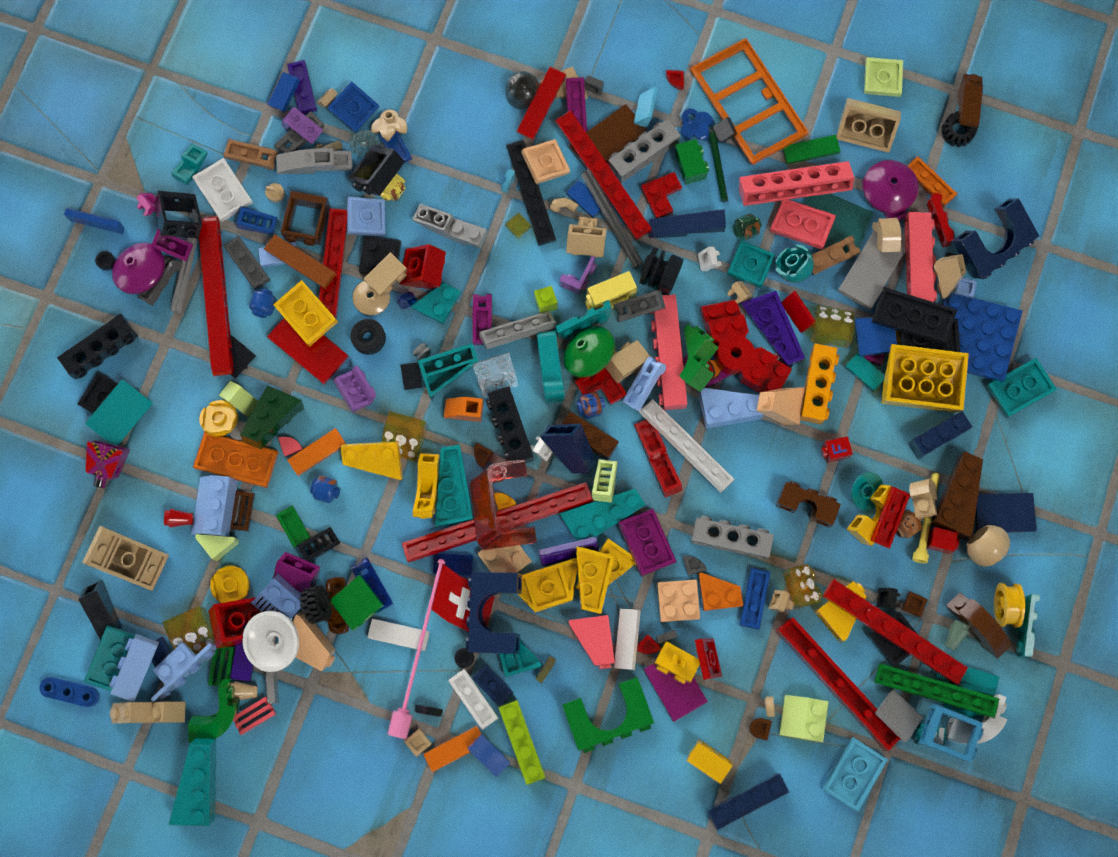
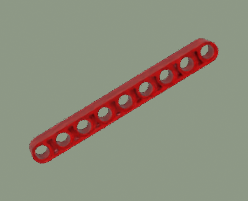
M218 216L202 217L199 242L212 374L215 377L234 374V368L232 369L233 357L232 351H230V348H232L220 222Z

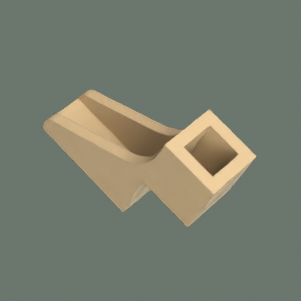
M186 702L112 703L110 710L111 724L185 722Z

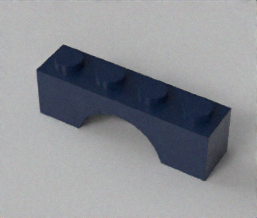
M775 773L746 791L706 809V812L714 828L719 830L789 793V790L781 774Z

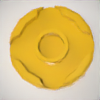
M225 400L213 401L209 403V406L203 408L199 416V422L203 430L210 436H223L231 432L237 425L238 412L234 406Z
M234 565L224 566L218 569L212 577L210 590L213 597L221 603L242 600L249 593L250 579L243 569Z

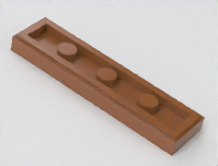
M275 234L264 248L266 252L324 289L327 288L336 275L334 271Z

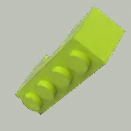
M518 700L498 707L526 785L546 778Z

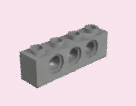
M668 119L664 122L660 121L654 125L651 131L642 133L638 140L629 142L621 152L612 154L609 157L608 165L622 184L678 144L681 135ZM660 138L662 141L656 142L653 139ZM640 148H645V149H647V151H646V152H641V151H639V149H640ZM630 158V159H632L633 161H632V162H626V161H624V159Z
M701 516L695 520L691 543L767 560L770 557L774 535L769 534V530L766 529L755 531L751 530L750 526L739 524L737 527L732 526L729 521L720 520L719 522H714L710 517ZM708 529H716L718 536L711 537L708 534ZM730 532L735 533L737 541H730L727 534ZM747 537H754L756 545L750 546L747 543Z

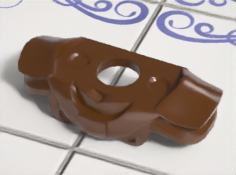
M334 577L327 580L326 593H329V599H332L347 586L344 577ZM330 602V605L333 607L331 609L332 614L331 618L326 620L328 621L329 630L334 634L347 633L349 626Z

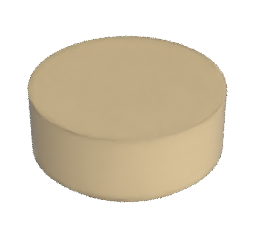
M773 696L766 697V716L775 717Z

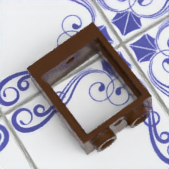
M291 191L281 228L283 238L292 243L300 241L308 246L320 245L330 207L328 198ZM297 205L321 210L315 236L291 231Z

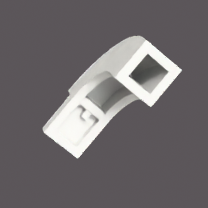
M1000 694L993 696L1000 698L996 717L994 719L985 716L980 721L983 723L982 728L984 732L982 738L977 741V744L992 739L1005 726L1007 719L1000 717V714H1003L1006 709L1007 703L1005 701L1007 697ZM949 719L946 727V739L955 743L967 744L973 726L956 719Z

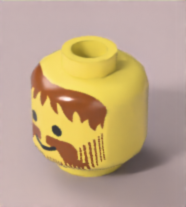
M396 174L380 196L386 201H397L406 189L405 180Z

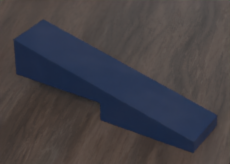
M725 209L649 219V225L652 228L650 238L686 237L687 234L725 232Z

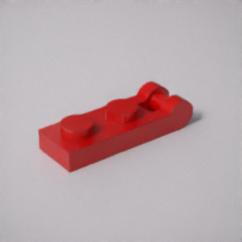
M934 193L927 202V208L929 213H931V218L934 219L937 235L942 248L951 245L955 234L948 224V215L942 208V195Z

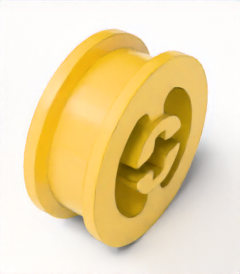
M999 583L996 587L994 615L995 620L1001 627H1005L1006 624L1020 627L1023 623L1025 596L1020 584L1015 583L1012 586H1006L1005 583Z

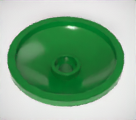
M601 326L588 327L572 337L565 349L563 358L565 368L573 376L581 378L600 372L610 362L614 354L615 340L613 335Z

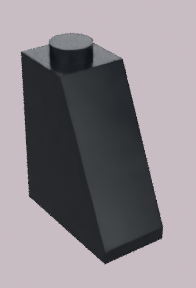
M103 580L85 587L78 600L101 640L107 625L120 629L121 623Z

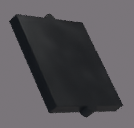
M231 335L232 348H230V351H232V369L234 368V374L230 375L236 379L244 369L248 368V365L256 355Z

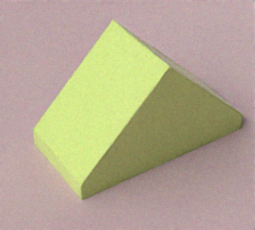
M231 380L219 394L221 398L229 402L248 418L258 403L257 399Z
M199 534L195 536L196 540L215 561H218L239 544V540L235 537Z

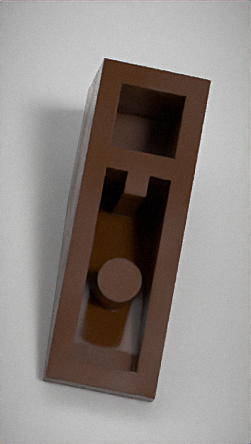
M976 74L963 75L958 89L960 125L979 127L983 93L982 76Z

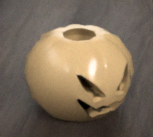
M994 525L984 526L967 542V553L970 559L978 566L983 567L992 566L1001 561L1007 555L1010 548V538L1006 531Z

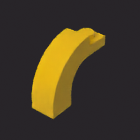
M420 453L413 517L426 519L432 518L433 514H435L439 482V454Z

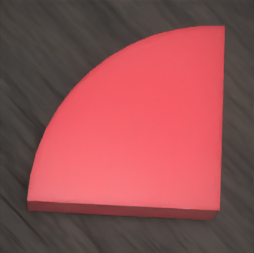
M278 438L285 457L303 450L302 446L293 438Z

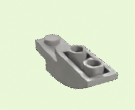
M318 148L276 155L277 174L352 171L351 151H333V148Z
M423 204L419 205L412 219L417 224L465 246L469 244L480 249L488 234L487 229L461 221L449 213Z

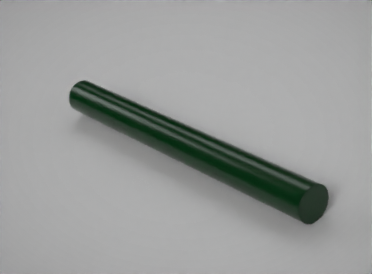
M710 132L709 140L721 202H727L728 195L715 132Z

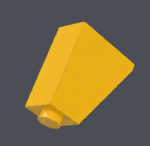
M852 581L845 586L866 599L865 590L859 583ZM827 601L814 613L839 643L847 640L856 618L830 601Z

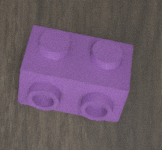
M358 366L353 367L351 372L336 377L333 381L352 413L371 405L376 398L374 388L369 385L364 372Z

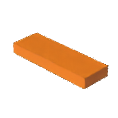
M917 156L907 165L915 173L918 184L930 196L934 193L942 195L941 205L943 208L958 194L920 157Z
M335 428L287 459V461L299 477L340 450L341 445L346 444V442Z
M478 726L424 753L423 755L431 771L434 772L470 753L468 747L481 735Z

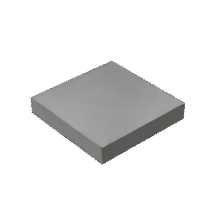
M894 689L888 693L875 712L904 742L910 739L923 719Z

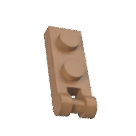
M228 139L223 156L225 159L273 171L275 168L274 161L279 152ZM264 155L268 156L267 160H263Z
M849 236L813 254L814 269L812 275L814 276L860 254L861 251L859 247L856 248L853 236ZM847 246L849 249V252L845 253L843 250V247Z

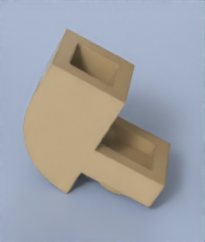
M883 218L878 219V222H873L872 230L877 233V249L881 252H900L901 228L898 219Z
M930 478L910 483V497L913 499L916 518L921 519L937 515L935 501H938L935 482Z

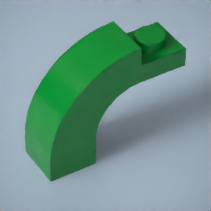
M223 679L218 687L219 711L208 716H192L188 723L189 743H192L196 738H218L232 724L239 709L240 698H234L235 689L234 686H231V679Z

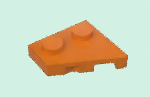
M704 573L698 574L703 611L743 606L740 586Z

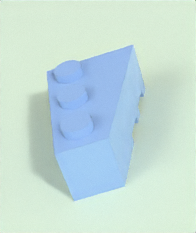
M703 388L701 392L698 391L705 429L759 420L764 416V414L756 411L759 395Z

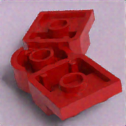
M731 300L701 306L700 312L706 333L715 339L713 343L719 347L714 354L715 363L718 368L729 375L739 374L740 382L759 394L760 392L781 389L792 368L778 361V356L762 347L754 349L752 343L746 338L749 332L744 314H741L736 301ZM731 352L736 353L738 358L733 357Z

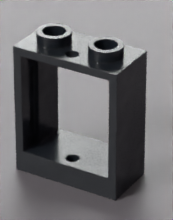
M373 144L348 179L353 183L352 187L358 192L364 191L368 195L380 196L405 161L395 150Z
M158 191L154 205L160 235L199 238L202 221L196 194ZM165 211L188 212L190 222L167 220Z

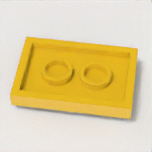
M302 280L273 304L309 347L338 323L336 318Z

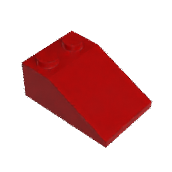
M256 597L214 604L208 610L216 649L243 643L245 629L242 626L245 624V620L246 624H248L254 616L262 613L251 604Z

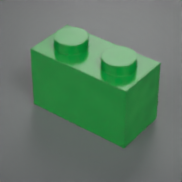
M697 139L676 144L674 154L684 184L687 185L705 180L709 172V166L707 161L704 162L703 160L704 152L702 145H698Z

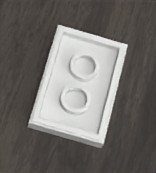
M224 158L192 177L221 222L240 212L241 207L246 208L253 204L251 198Z

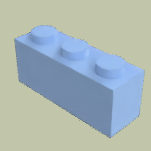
M138 634L135 635L134 639L129 638L125 650H128L126 658L121 657L117 667L121 669L119 675L113 676L109 686L113 688L111 691L112 695L134 702L159 642Z

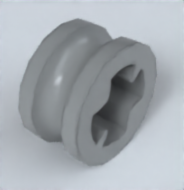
M426 343L420 344L413 352L414 356H418V360L426 358L431 352V348H427Z

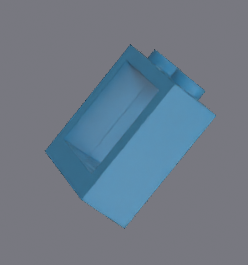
M931 705L919 744L961 761L971 762L977 754V741L982 738L984 732L982 728L983 723L939 705ZM942 714L973 726L964 754L933 742Z

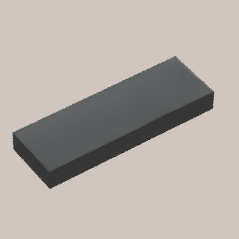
M239 236L224 245L226 251L255 291L271 281Z

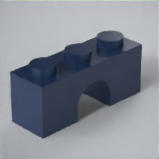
M963 411L917 436L908 445L919 460L943 444L966 433L972 428V425Z

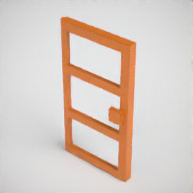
M747 38L690 68V71L722 120L730 117L719 101L761 78L767 86L761 90L763 97L766 101L774 97L778 104L737 126L734 125L737 131V135L734 138L751 165L808 136L809 131ZM744 51L757 72L714 94L701 73ZM783 110L797 132L754 155L740 133Z

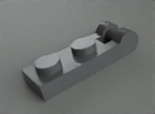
M312 112L306 115L320 128L324 127L323 122ZM291 129L277 141L274 148L282 153L298 151L308 141ZM290 142L292 145L287 148L286 145Z
M164 256L165 267L161 278L152 288L139 293L137 298L153 306L165 286L169 283L174 272L181 269L182 264L180 261L170 256Z
M661 290L613 304L614 309L618 313V322L666 308ZM624 307L627 308L628 314H625Z

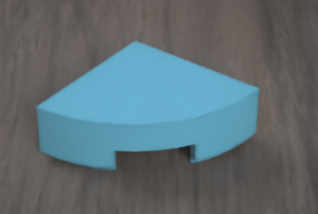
M510 168L504 176L506 180L501 184V191L506 194L516 179L515 171Z

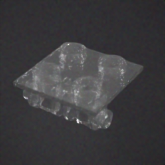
M509 352L472 364L483 397L488 396L489 392L510 386V388L519 386Z

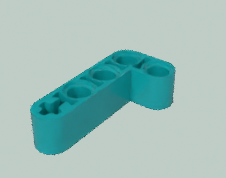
M556 331L538 332L537 341L545 404L564 402V387Z

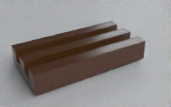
M236 491L230 530L249 532L255 493ZM240 495L242 496V501L238 518V524L237 526H235L234 523ZM247 496H248V497H249V500H248V506H247L245 524H244V527H243V526H242V522H243V516H244V511H245L246 499H247Z

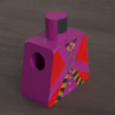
M97 440L88 441L85 471L88 474L96 475L93 486L105 488L107 479L118 478L130 449Z

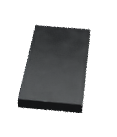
M883 287L871 323L946 346L958 309Z

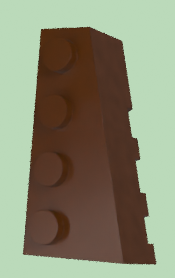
M966 451L958 456L937 505V515L932 517V526L957 532V537L965 541L972 538L983 459Z

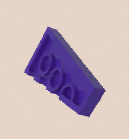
M776 290L741 303V307L786 366L805 360L803 351Z

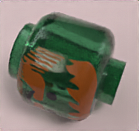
M750 213L736 218L732 229L734 235L744 241L758 236L762 224L758 217Z

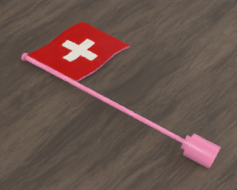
M442 559L438 560L439 566L403 707L393 711L387 733L390 736L407 739L413 715H410V710L406 708L431 610L447 622L469 632V628L466 625L467 617L470 615V608L467 606V600L471 589L468 587V580L445 566V561ZM494 596L488 599L483 608V620L487 627L494 603Z

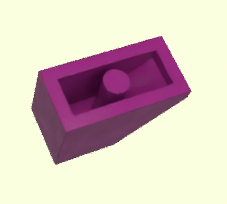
M159 229L151 244V247L186 262L194 246L193 243L182 237L161 236Z

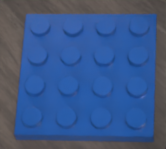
M951 293L945 298L943 305L958 309L955 319H958L960 352L969 353L967 373L1004 382L1023 310Z

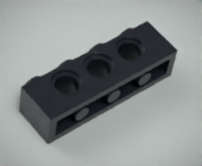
M120 313L62 353L57 359L67 373L76 380L84 377L93 367L100 366L103 360L109 356L116 355L123 346L133 343L138 334L128 320ZM118 334L117 339L112 340V336ZM102 345V349L96 352V348ZM86 356V360L80 363V359Z
M510 386L489 392V399H486L489 411L493 410L495 416L492 417L495 428L499 427L501 434L498 435L501 446L505 445L507 452L504 453L507 464L511 463L512 468L534 461V456ZM501 406H506L508 411L501 414L498 412V409ZM506 424H513L514 429L512 431H505L504 426ZM517 441L521 445L518 449H512L510 444Z

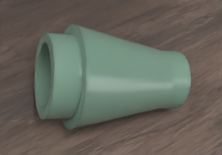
M957 620L953 624L951 623L945 646L956 651L960 643L970 633L968 632L970 627Z

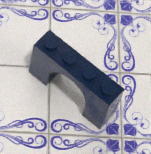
M1019 198L1007 199L995 208L1005 228L1004 243L995 253H991L986 249L976 230H966L952 240L959 255L963 254L964 264L972 278H988L991 276L992 271L1003 267L1008 259L1019 255L1020 250L1032 245L1034 240L1039 237Z
M471 572V577L468 579V587L471 589L467 600L470 615L466 621L467 628H469V636L466 637L468 652L519 654L520 634L491 631L484 623L483 608L488 599L494 595L522 594V574Z

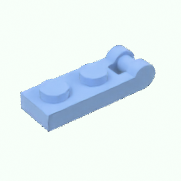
M648 357L622 402L640 411L659 376L665 372L666 365L662 362L657 363L656 359Z

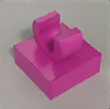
M140 193L136 198L140 202L137 208H145L143 215L150 216L153 212H156L154 205L156 197L152 193Z

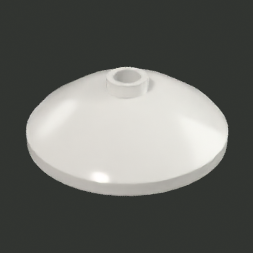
M266 611L257 614L248 622L244 630L243 648L245 654L255 667L263 671L276 672L288 667L295 659L299 649V635L294 623L286 615L277 611Z

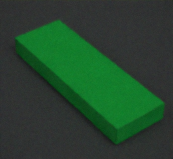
M836 135L794 143L782 149L786 165L832 156L841 152Z

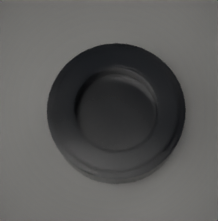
M108 251L100 252L95 259L96 265L104 271L111 270L116 261L112 253Z
M468 648L459 649L454 656L455 663L461 668L470 667L475 659L474 654L468 652Z

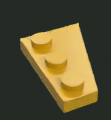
M399 441L341 445L343 465L398 480L403 479Z
M576 546L581 609L601 614L615 556Z

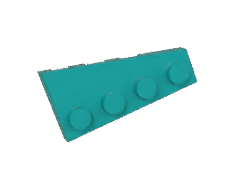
M635 488L614 495L612 502L596 501L559 514L576 541L598 536L646 504Z

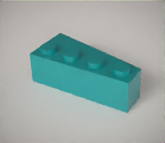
M196 738L190 743L168 825L210 826L214 821L216 807V738Z

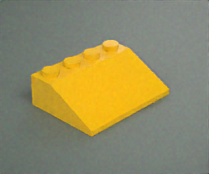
M891 344L881 404L951 413L963 411L969 353Z

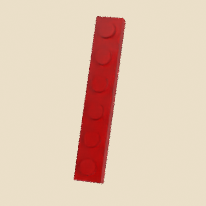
M330 208L323 265L334 271L336 275L326 289L320 286L319 300L337 318L347 236V210Z

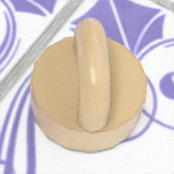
M273 183L266 186L265 193L269 201L277 203L283 200L285 191L280 184Z

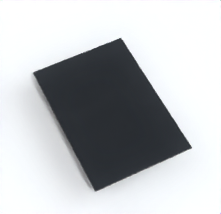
M418 362L401 365L404 390L421 388L422 383Z

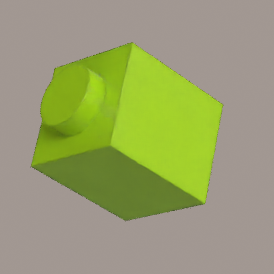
M552 286L534 291V299L539 313L558 309V302Z

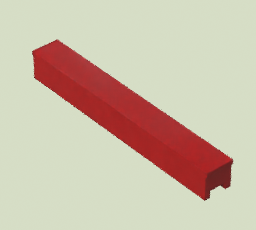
M794 617L789 618L776 630L777 634L885 752L891 750V747L901 740L875 714L877 708Z

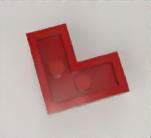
M675 172L641 185V190L655 218H662L673 213V208L667 196L682 190Z
M605 367L595 375L575 381L582 395L601 390L610 405L625 398L627 394L621 383H617Z

